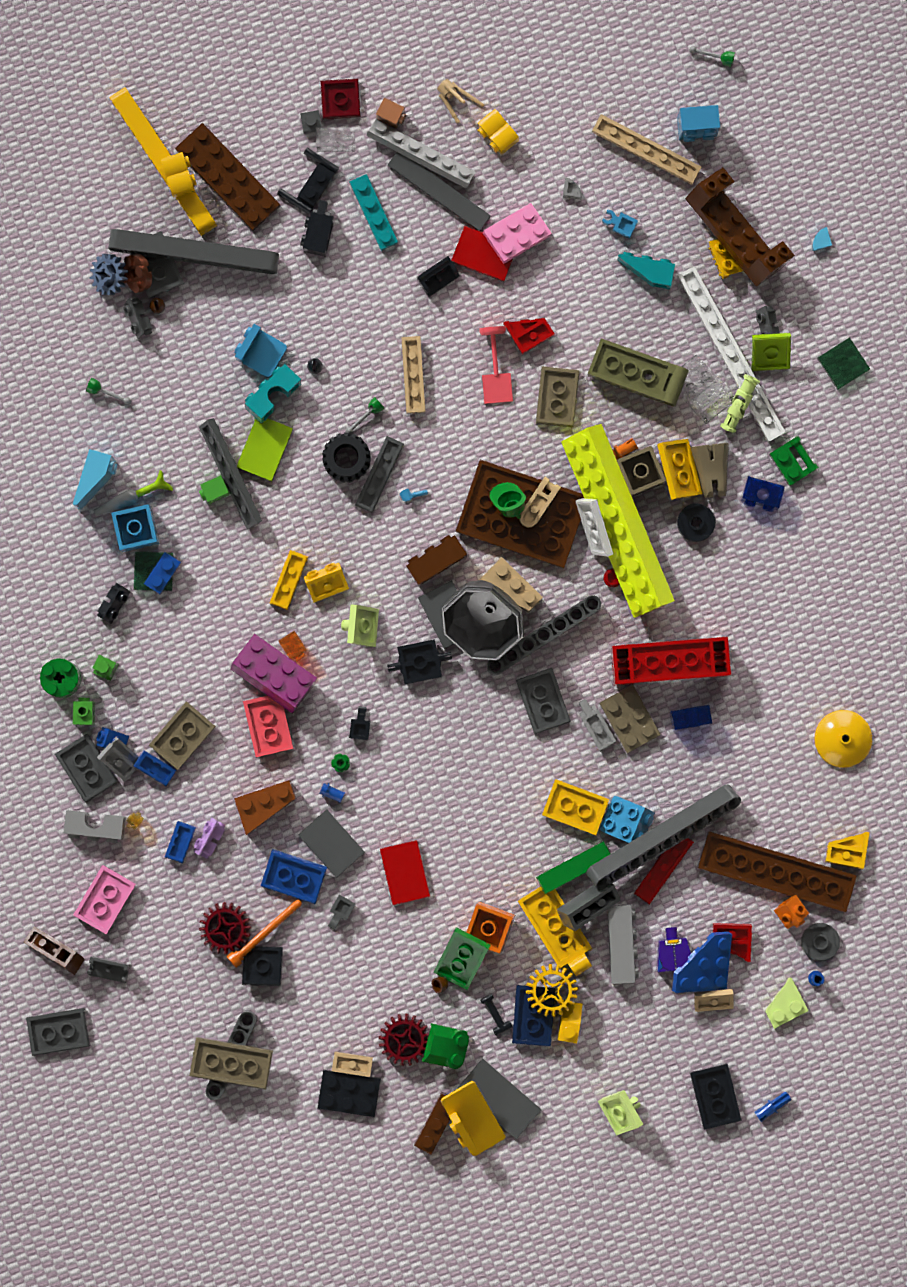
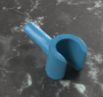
M408 488L401 491L400 496L403 501L407 502L417 496L427 495L428 492L423 490L411 494Z

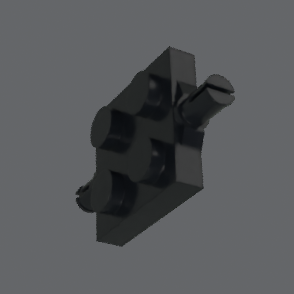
M435 639L397 647L399 654L398 663L387 664V667L390 668L388 672L400 670L406 685L441 678V661L453 659L450 656L452 655L451 652L440 654L436 648Z

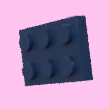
M516 985L512 1043L551 1046L552 1011L548 1012V1016H544L545 1009L537 1013L539 1006L537 1005L535 1008H532L531 1005L535 1001L528 1002L527 998L532 997V994H526V990H532V987ZM536 986L537 998L544 993L545 987ZM548 987L549 991H547L545 996L549 994L555 995V988ZM548 998L542 1004L553 1007L554 998Z

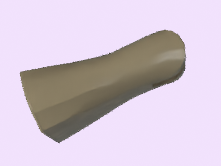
M729 443L691 447L705 498H713V483H716L718 497L726 496Z

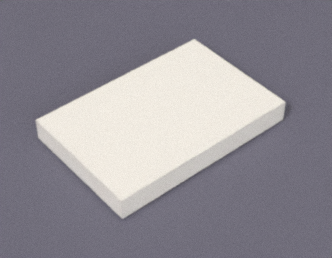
M581 498L576 500L591 554L607 557L613 555L597 499Z

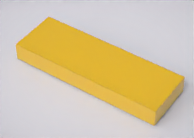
M292 550L289 551L270 604L288 610L308 556Z

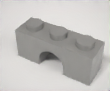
M66 810L63 833L68 834V838L80 839V835L87 836V840L99 841V837L107 838L106 842L118 843V839L123 840L126 817L104 814L103 824L99 828L94 829L87 822L88 812Z

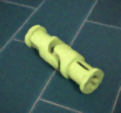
M747 374L744 375L745 379L740 389L736 391L732 400V406L727 410L728 414L724 423L720 425V427L732 433H736L738 422L740 419H743L745 410L753 398L752 393L756 385L760 383L758 379Z

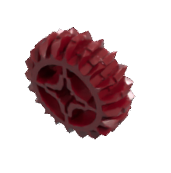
M223 902L221 909L217 903L215 904L216 911L209 907L208 910L211 914H203L207 921L200 920L201 924H205V927L199 928V931H205V934L200 937L201 939L208 938L204 945L212 943L211 951L215 946L218 947L217 954H220L222 948L225 955L228 954V948L234 953L236 951L234 946L241 949L242 945L240 942L244 944L248 942L243 937H250L251 935L245 932L246 929L252 928L250 925H245L246 922L250 921V918L243 919V916L247 913L244 911L239 914L240 906L233 910L234 903H231L229 908H227V903ZM223 912L235 915L238 921H227ZM218 915L219 925L216 929L210 931V923L213 917ZM222 923H225V925L229 926L233 924L235 925L233 927H230V929L228 930L229 933L227 934L225 931L216 932L220 929V927H223ZM241 926L240 935L233 942L232 930ZM221 934L228 944H221L214 940L212 936Z
M408 1013L405 1014V1019H402L401 1014H398V1021L391 1017V1025L387 1021L384 1023L388 1029L381 1028L380 1030L382 1033H385V1036L381 1035L379 1039L385 1040V1042L380 1043L379 1047L386 1046L382 1054L384 1055L389 1052L390 1055H388L387 1060L389 1061L394 1057L393 1064L395 1065L399 1059L401 1060V1066H404L405 1060H408V1065L411 1066V1059L414 1058L415 1062L418 1063L419 1059L417 1056L424 1057V1053L421 1051L426 1049L424 1044H427L428 1040L425 1037H428L430 1032H423L428 1026L420 1027L423 1022L422 1019L417 1023L414 1022L416 1019L415 1015H413L412 1020H409ZM400 1024H408L403 1033L391 1031ZM413 1027L420 1033L421 1043L412 1039L411 1032ZM407 1031H409L408 1039H410V1042H406L402 1049H400L402 1040L399 1041V1037H404ZM389 1036L398 1042L397 1052H394L390 1047ZM406 1047L418 1048L411 1055H402Z

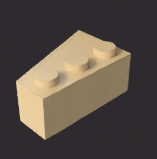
M502 557L479 579L490 582L502 589L522 610L528 613L543 598Z

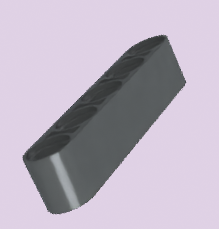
M244 1011L239 1016L228 1043L246 1046L257 1022V1016L253 1011ZM246 1014L251 1015L253 1018V1023L250 1025H246L243 1022V1016ZM237 1032L244 1034L245 1039L243 1042L235 1040L234 1036ZM210 1080L206 1087V1096L211 1100L219 1099L223 1095L228 1083ZM218 1086L220 1094L212 1095L210 1087Z

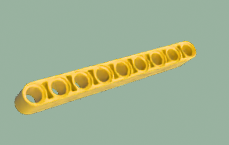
M124 87L109 98L169 187L161 159L171 155L126 87ZM195 191L175 197L201 237L217 227L214 219Z

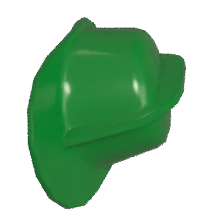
M506 482L498 484L491 490L490 499L503 516L521 518L520 514L525 509L526 496L517 485Z

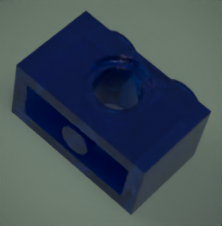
M748 476L740 500L744 501V505L750 507L759 505L763 506L762 509L765 511L774 512V510H778L780 507L785 486ZM758 491H765L767 498L765 500L759 499L757 496Z
M710 705L670 711L673 731L713 724Z

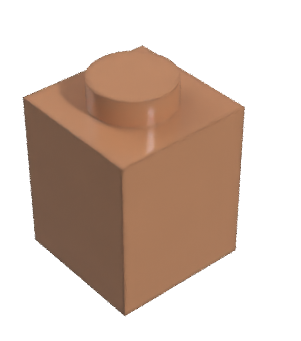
M384 98L376 113V119L397 129L398 125H402L406 118V114H404L405 107Z

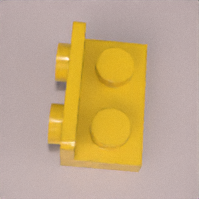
M330 563L324 569L310 571L304 576L313 603L349 589L339 563Z

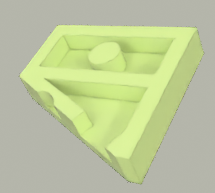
M791 977L787 979L782 989L776 994L774 1000L765 1010L774 1029L808 1012Z

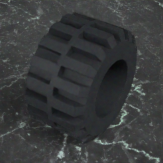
M339 433L336 437L329 439L330 441L325 444V449L322 453V460L327 473L336 481L339 480L343 483H351L364 476L370 467L371 456L369 448L363 439L357 437L356 434L351 435L349 433L342 435ZM349 447L357 452L358 461L353 467L341 468L337 465L335 455L340 449Z

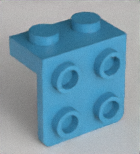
M253 324L252 328H247L244 334L246 338L243 343L237 345L234 351L236 354L235 358L242 364L269 378L286 352L287 345L263 332L258 325Z
M614 796L600 826V830L630 843L648 831L649 826L653 823L655 812Z

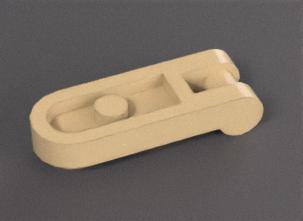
M546 476L526 504L524 511L520 514L521 518L519 520L524 527L531 528L538 523L561 488L558 484L554 485L551 483L550 479ZM544 488L551 491L549 495L542 492Z

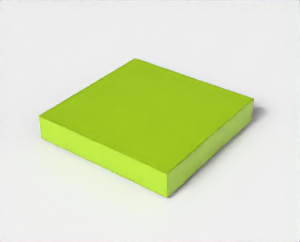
M790 333L752 335V371L790 369Z

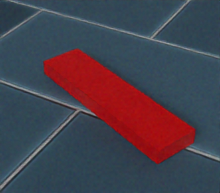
M686 838L663 852L637 887L634 894L650 905L694 842Z

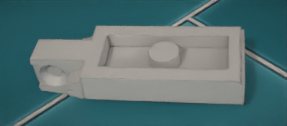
M586 699L580 701L579 705L583 712L579 713L581 720L598 750L602 751L616 743L613 734L595 705L590 707Z

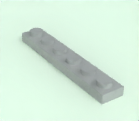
M377 119L367 132L366 136L466 189L476 174L470 168Z

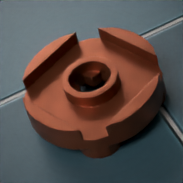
M141 254L125 256L124 263L126 265L123 269L128 270L124 274L128 280L123 282L127 283L134 293L148 290L152 283V273L148 272L146 266H149L146 258Z

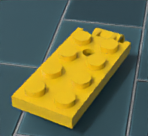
M540 886L518 900V903L557 965H560V970L568 964L577 977L592 967L584 953L593 949L580 928L574 931L564 926L556 909L564 905V902L556 889L544 894ZM563 936H566L568 938V942L566 944L561 943V938Z

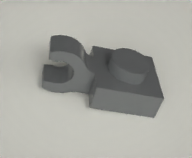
M339 894L330 909L334 916L328 926L335 930L341 918L347 921L356 904Z

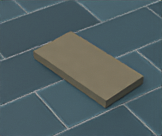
M196 1037L189 1076L266 1090L273 1050Z

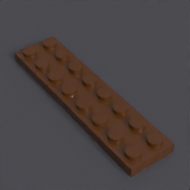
M710 831L707 833L698 864L699 869L789 896L797 895L799 899L842 912H847L857 877L854 874Z

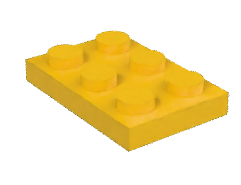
M682 439L657 444L671 500L703 494L689 440Z
M555 779L542 815L596 835L609 799Z

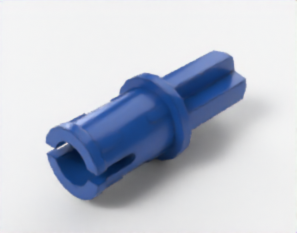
M784 1092L774 1100H768L767 1104L755 1111L758 1119L763 1122L775 1112L778 1113V1109L791 1101L790 1095Z

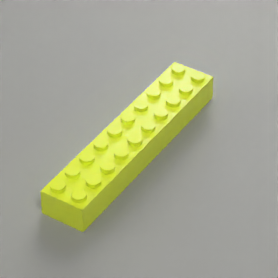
M602 424L587 427L561 441L584 498L597 499L613 551V555L608 557L633 617L636 618L674 602L671 590Z

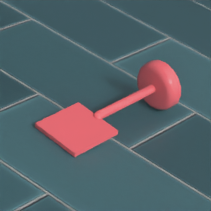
M506 326L479 328L480 335H491L494 374L482 375L484 404L513 401L511 373L499 374L495 335L504 334Z

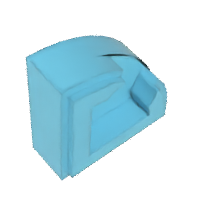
M827 227L821 229L816 234L812 244L813 251L832 246Z

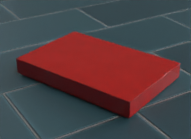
M467 226L463 228L451 259L452 263L503 282L513 260L511 259L503 264L483 232Z
M417 840L380 849L392 905L430 897Z

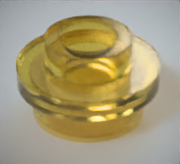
M139 811L136 814L134 812L131 813L127 818L128 828L135 830L144 818Z

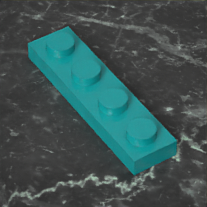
M367 174L349 181L380 250L383 251L398 244L397 238Z

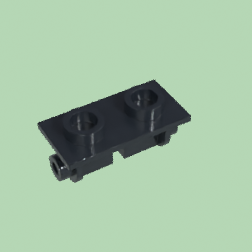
M118 583L112 585L106 596L111 601L110 603L105 600L102 602L97 610V616L112 624L117 618L122 605L127 601L131 591Z

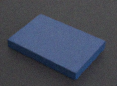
M272 849L261 887L316 904L327 867Z

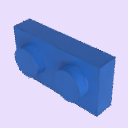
M164 552L144 584L161 595L181 562Z

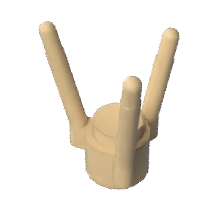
M445 79L437 88L440 92L439 97L445 103L456 123L460 121L448 102L447 97L451 99L455 96L464 104L465 100L457 93L458 91L479 106H484L482 102L449 79Z

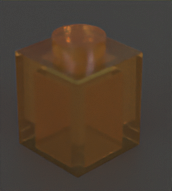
M295 631L278 641L291 660L298 662L306 656L305 652H307V649Z

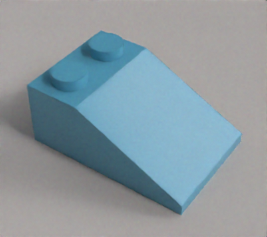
M89 449L73 501V505L76 508L82 509L111 479L112 474L115 475L118 464H116V460L112 455Z

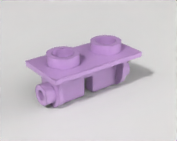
M211 817L210 821H207L204 825V832L201 838H198L194 844V852L208 859L217 846L216 843L212 842V839L220 840L225 831V824Z

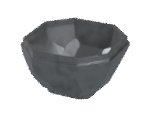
M484 580L467 582L442 607L444 635L471 659L499 660L524 637L522 609L507 593L490 582Z

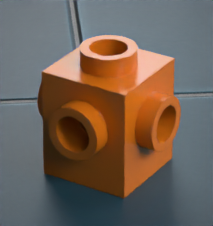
M797 895L784 900L774 910L787 929L793 926L796 928L801 926L805 922L804 918L809 914Z

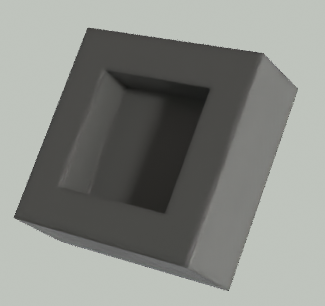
M319 110L300 113L303 133L322 131Z

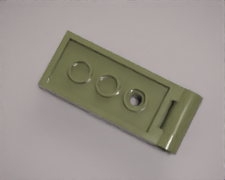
M601 338L589 368L588 377L676 407L689 370ZM647 374L652 376L650 380L645 379Z

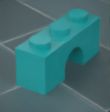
M286 364L282 367L278 366L272 372V377L268 381L265 379L259 385V390L255 394H249L245 399V409L261 424L275 411V405L268 399L271 393L279 391L289 397L301 386V378Z

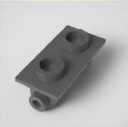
M138 297L132 300L129 298L124 304V313L130 319L133 334H136L137 339H140L143 334H151L153 328L148 316L140 317V315L146 313L142 301Z
M764 306L756 310V320L759 323L760 335L779 334V327H772V324L778 323L775 309L772 306Z

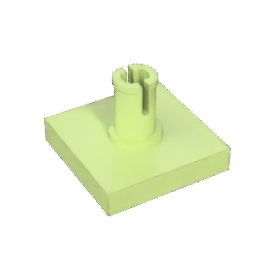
M350 605L349 620H342L341 629L348 631L347 643L376 647L379 609L361 605Z
M625 1090L603 1097L598 1101L616 1135L643 1125L635 1110L641 1106L640 1102L634 1104L638 1101V1098L633 1096L629 1099Z

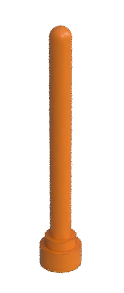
M299 899L295 900L238 952H231L227 955L228 960L236 968L241 965L243 957L302 905V901Z

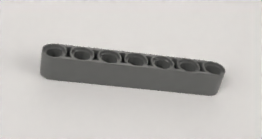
M595 595L583 599L517 642L509 650L517 654L515 661H509L506 658L507 652L499 660H489L487 663L488 672L492 675L501 674L597 613L601 607V600ZM595 600L598 606L596 609L591 610L588 608L587 602ZM573 610L581 612L579 620H574L571 617ZM562 620L565 623V628L557 630L555 628L556 621ZM542 630L547 631L549 639L541 640L538 636L539 632ZM531 641L533 649L530 651L524 650L522 647L523 642ZM493 661H497L501 665V669L497 672L490 669V664Z

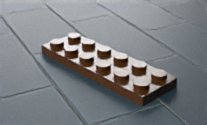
M203 123L175 147L178 153L183 152L184 157L188 156L191 167L252 231L281 206Z

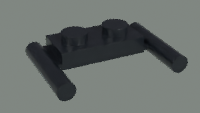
M307 147L304 154L319 164L299 192L297 198L281 188L277 195L309 215L334 175L338 172L339 167Z

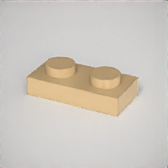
M733 990L694 992L695 1012L734 1009Z
M335 1051L332 1071L370 1077L373 1057Z

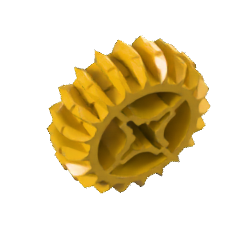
M549 964V970L547 971L544 966H541L542 973H539L537 969L534 971L538 975L536 978L532 975L529 976L534 982L533 984L527 982L526 985L532 987V990H526V994H532V997L527 998L528 1002L535 1001L531 1005L532 1008H535L537 1005L539 1006L537 1013L545 1009L544 1016H548V1012L552 1011V1017H555L556 1010H558L560 1015H563L561 1010L563 1007L566 1011L570 1010L566 1006L568 1003L574 1006L575 1003L570 999L571 997H578L576 994H572V991H578V987H572V984H575L577 981L576 979L569 980L573 974L569 973L566 976V968H563L560 972V965H556L555 970H552V964ZM556 974L561 976L562 979L556 983H550L544 976ZM540 980L545 987V991L537 998L536 986ZM545 982L551 987L557 986L555 991H557L556 994L559 998L553 994L545 996L547 991H549ZM567 983L568 994L566 999L563 1000L559 990ZM548 998H554L560 1005L550 1007L542 1004V1002Z

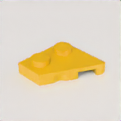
M870 832L829 842L825 862L863 870Z

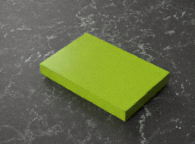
M268 418L262 424L255 419L237 468L272 482L293 428Z

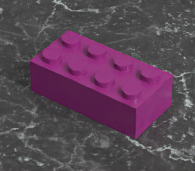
M255 633L234 659L230 669L292 714L313 688L317 677Z

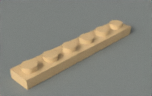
M602 114L592 130V133L691 185L701 169V166Z

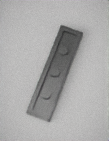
M386 436L355 506L373 513L404 443Z

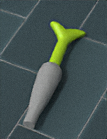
M160 470L154 483L136 491L132 489L124 491L102 506L94 509V513L96 516H99L103 513L122 509L137 503L139 497L157 489L173 491V488L164 481V474Z

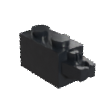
M320 200L318 210L313 209L310 217H306L304 227L307 228L306 235H302L300 243L305 253L326 257L334 223V217L330 216V212H326L327 201Z

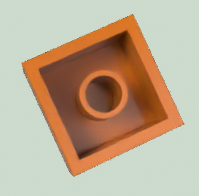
M478 902L467 933L490 944L489 950L500 954L504 949L516 915Z

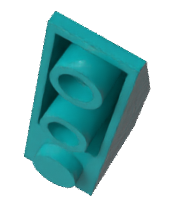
M623 252V254L618 255L617 260L652 287L670 290L675 264L671 263V260L660 259V261L652 260L651 256L646 255L635 257L633 253Z

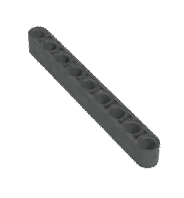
M111 229L108 249L114 252L133 255L141 254L147 257L265 274H277L279 254L272 251L121 229Z
M724 785L588 868L586 875L598 890L604 889L734 810L740 805L741 798L730 785Z

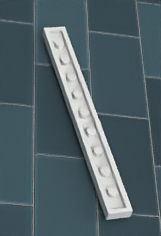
M694 266L680 273L677 277L738 389H740L745 379V374L756 377ZM757 384L748 407L767 442H770L786 432L762 388Z

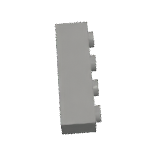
M613 905L607 909L611 983H635V978H639L638 967L634 966V959H638L637 947H633V940L637 939L636 928H632V920H636L635 908L631 909V905Z

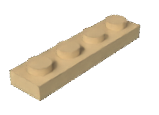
M401 337L406 414L425 413L421 337Z

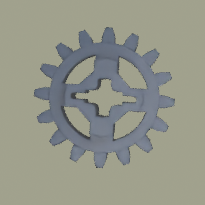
M102 254V257L97 256V262H92L94 269H90V272L93 273L90 279H94L92 286H97L96 291L102 292V295L120 293V287H125L123 281L128 280L124 276L128 270L123 269L126 264L120 263L121 257H116L115 254Z

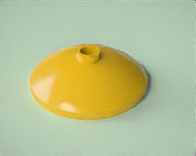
M848 710L835 711L826 715L819 722L814 737L815 747L820 757L828 764L840 768L852 767L862 762L869 754L872 746V732L866 720L859 714ZM843 735L848 736L849 739L847 742H844L842 740Z

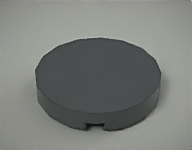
M815 923L809 925L804 930L801 937V946L809 958L816 961H826L837 953L840 947V938L832 926L826 923Z

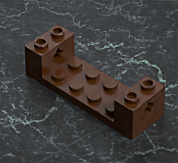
M722 167L698 183L685 199L757 287L780 271L795 255L784 241L772 249L767 246L725 194L735 181Z

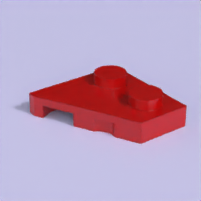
M545 318L503 322L522 355L555 336Z
M713 923L712 933L730 932L732 934L730 953L743 958L747 962H751L752 924Z

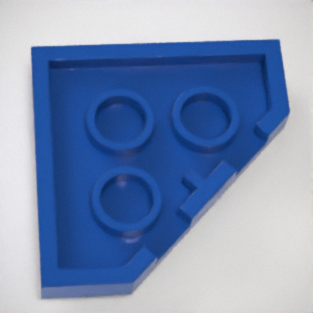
M730 932L711 933L706 938L707 941L691 953L688 957L689 960L682 967H678L674 971L673 992L685 993L727 989L732 940Z

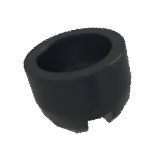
M313 358L309 360L307 368L310 373L318 374L322 371L323 365L319 359ZM313 361H317L316 370H313Z

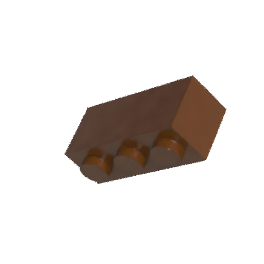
M455 535L444 537L440 540L441 544L436 547L434 545L424 550L425 554L421 557L416 555L408 560L409 564L406 567L418 586L467 557V553Z
M442 1091L414 1143V1146L431 1155L450 1120L448 1113L441 1103V1099L448 1094Z

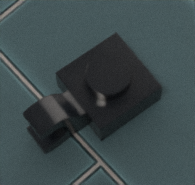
M359 706L357 719H351L349 738L369 740L371 721L365 720L367 707Z

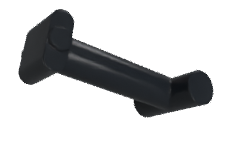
M490 993L481 998L480 1001L482 1004H486L497 1027L492 1029L497 1036L513 1026L510 1020L505 1023L503 1022L492 1001L494 997Z

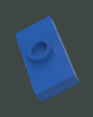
M145 750L142 751L133 765L164 786L168 785L177 771Z
M177 821L165 857L183 864L196 827Z

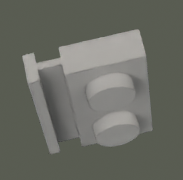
M115 737V740L109 743L97 758L125 782L137 769L133 765L139 757L121 740Z

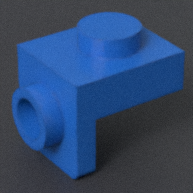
M102 727L101 731L97 734L96 745L106 748L109 743L115 740V737L127 745L129 736Z

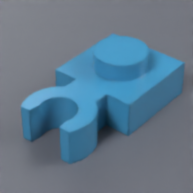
M607 210L606 214L610 215L612 219H603L602 223L607 226L614 225L612 231L630 239L638 220L624 213H620L619 217H617L612 210Z

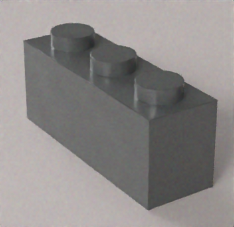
M614 884L601 890L592 885L556 910L563 925L576 931L621 901Z

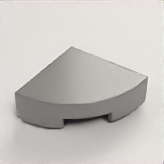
M565 177L563 197L581 200L582 193L579 186L572 179Z

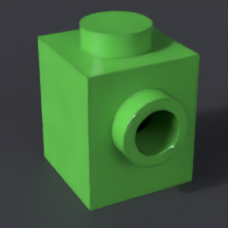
M78 698V701H73V725H95V702L90 701V698Z

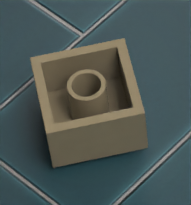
M652 446L617 460L632 497L663 485L666 482Z

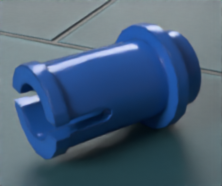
M324 783L319 794L323 798L326 796L340 803L345 792L329 786V783Z
M812 971L808 976V981L813 986H820L824 983V976L819 971ZM815 976H819V980L817 982H815L814 980Z

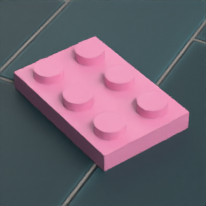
M532 203L483 231L484 236L503 264L552 235Z
M102 865L73 915L107 935L135 888L136 883Z

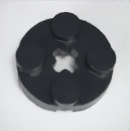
M699 503L686 506L680 512L677 519L679 533L686 540L692 542L706 540L713 533L716 525V519L712 510ZM693 518L701 520L702 523L699 524V528L691 525Z

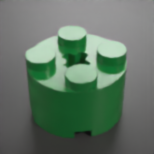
M57 658L50 660L42 667L40 683L48 694L58 698H66L73 695L79 688L81 673L74 663L66 659ZM59 674L65 676V678L62 679V683H60V681H57Z

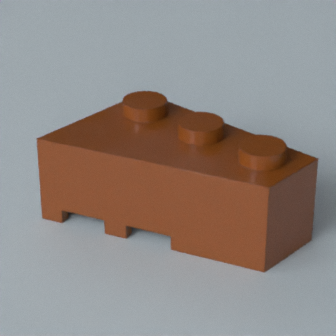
M291 780L234 798L246 835L250 834L296 799Z

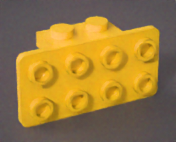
M470 1081L441 1099L442 1105L452 1120V1123L449 1124L454 1134L459 1133L461 1136L458 1140L463 1149L467 1147L473 1156H477L505 1139L506 1136L474 1081Z

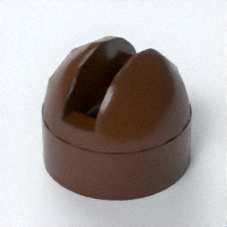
M154 298L150 301L149 307L153 313L160 314L165 309V303L160 298ZM155 301H158V305H159V309H158V310H156L155 303H154Z
M443 977L434 978L431 983L436 993L444 992L449 985L448 980Z

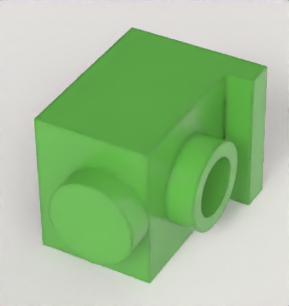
M98 655L93 669H95L93 673L111 681L119 664Z

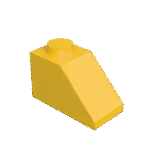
M574 1002V1006L569 1003L566 1005L569 1007V1011H566L564 1007L562 1008L563 1015L560 1018L557 1040L577 1044L583 1004Z

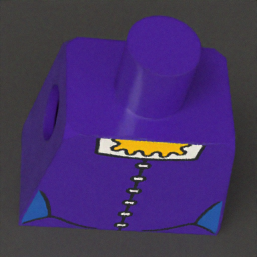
M677 927L665 928L666 939L658 940L657 972L675 971L689 960L688 957L691 955L687 938H678Z

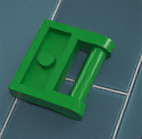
M799 436L769 454L789 486L819 468L816 463H813L800 442L802 440ZM792 446L795 447L807 466V469L804 471L789 449Z

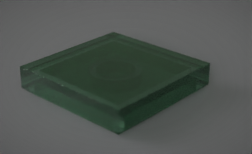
M850 337L817 358L837 390L870 370Z
M135 552L134 590L154 591L144 583L162 557L163 552ZM173 577L163 591L172 592Z

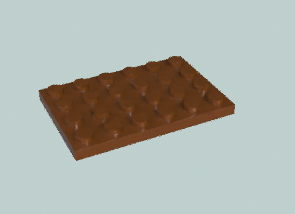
M480 459L455 532L564 569L581 520L576 500L584 498L583 494L561 487L538 523L531 528L524 527L516 516L509 518L502 515L499 509L492 503L490 492L498 484L514 483L525 494L526 506L542 480ZM544 488L542 492L549 495L551 491Z

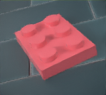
M268 696L243 701L256 758L294 749L284 707Z

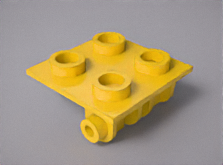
M718 239L709 241L710 247L708 249L714 257L712 258L713 261H716L715 266H718V275L722 279L743 271Z

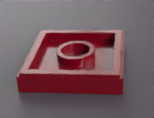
M358 78L320 81L323 120L361 117Z

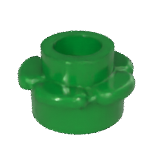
M336 754L331 761V766L335 768L336 772L341 773L349 769L350 759L347 755Z

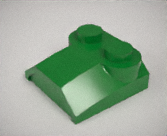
M431 1023L422 1062L452 1069L460 1068L464 1063L469 1043L467 1031Z

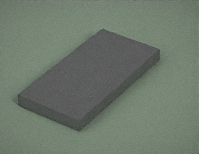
M483 1058L458 1086L460 1088L470 1081H474L499 1125L515 1139L520 1136L541 1111L540 1107Z

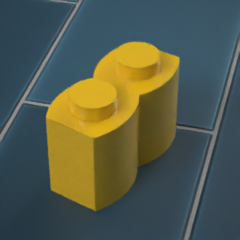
M496 109L478 122L479 129L477 131L484 139L487 137L491 143L489 145L495 153L499 151L502 155L519 141V136Z
M183 152L161 159L173 198L195 191L194 186L197 183L194 174L190 175L188 168L191 167L188 156L184 157Z

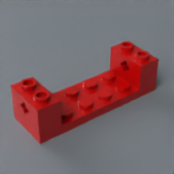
M728 637L616 645L611 647L614 686L643 682L731 676Z

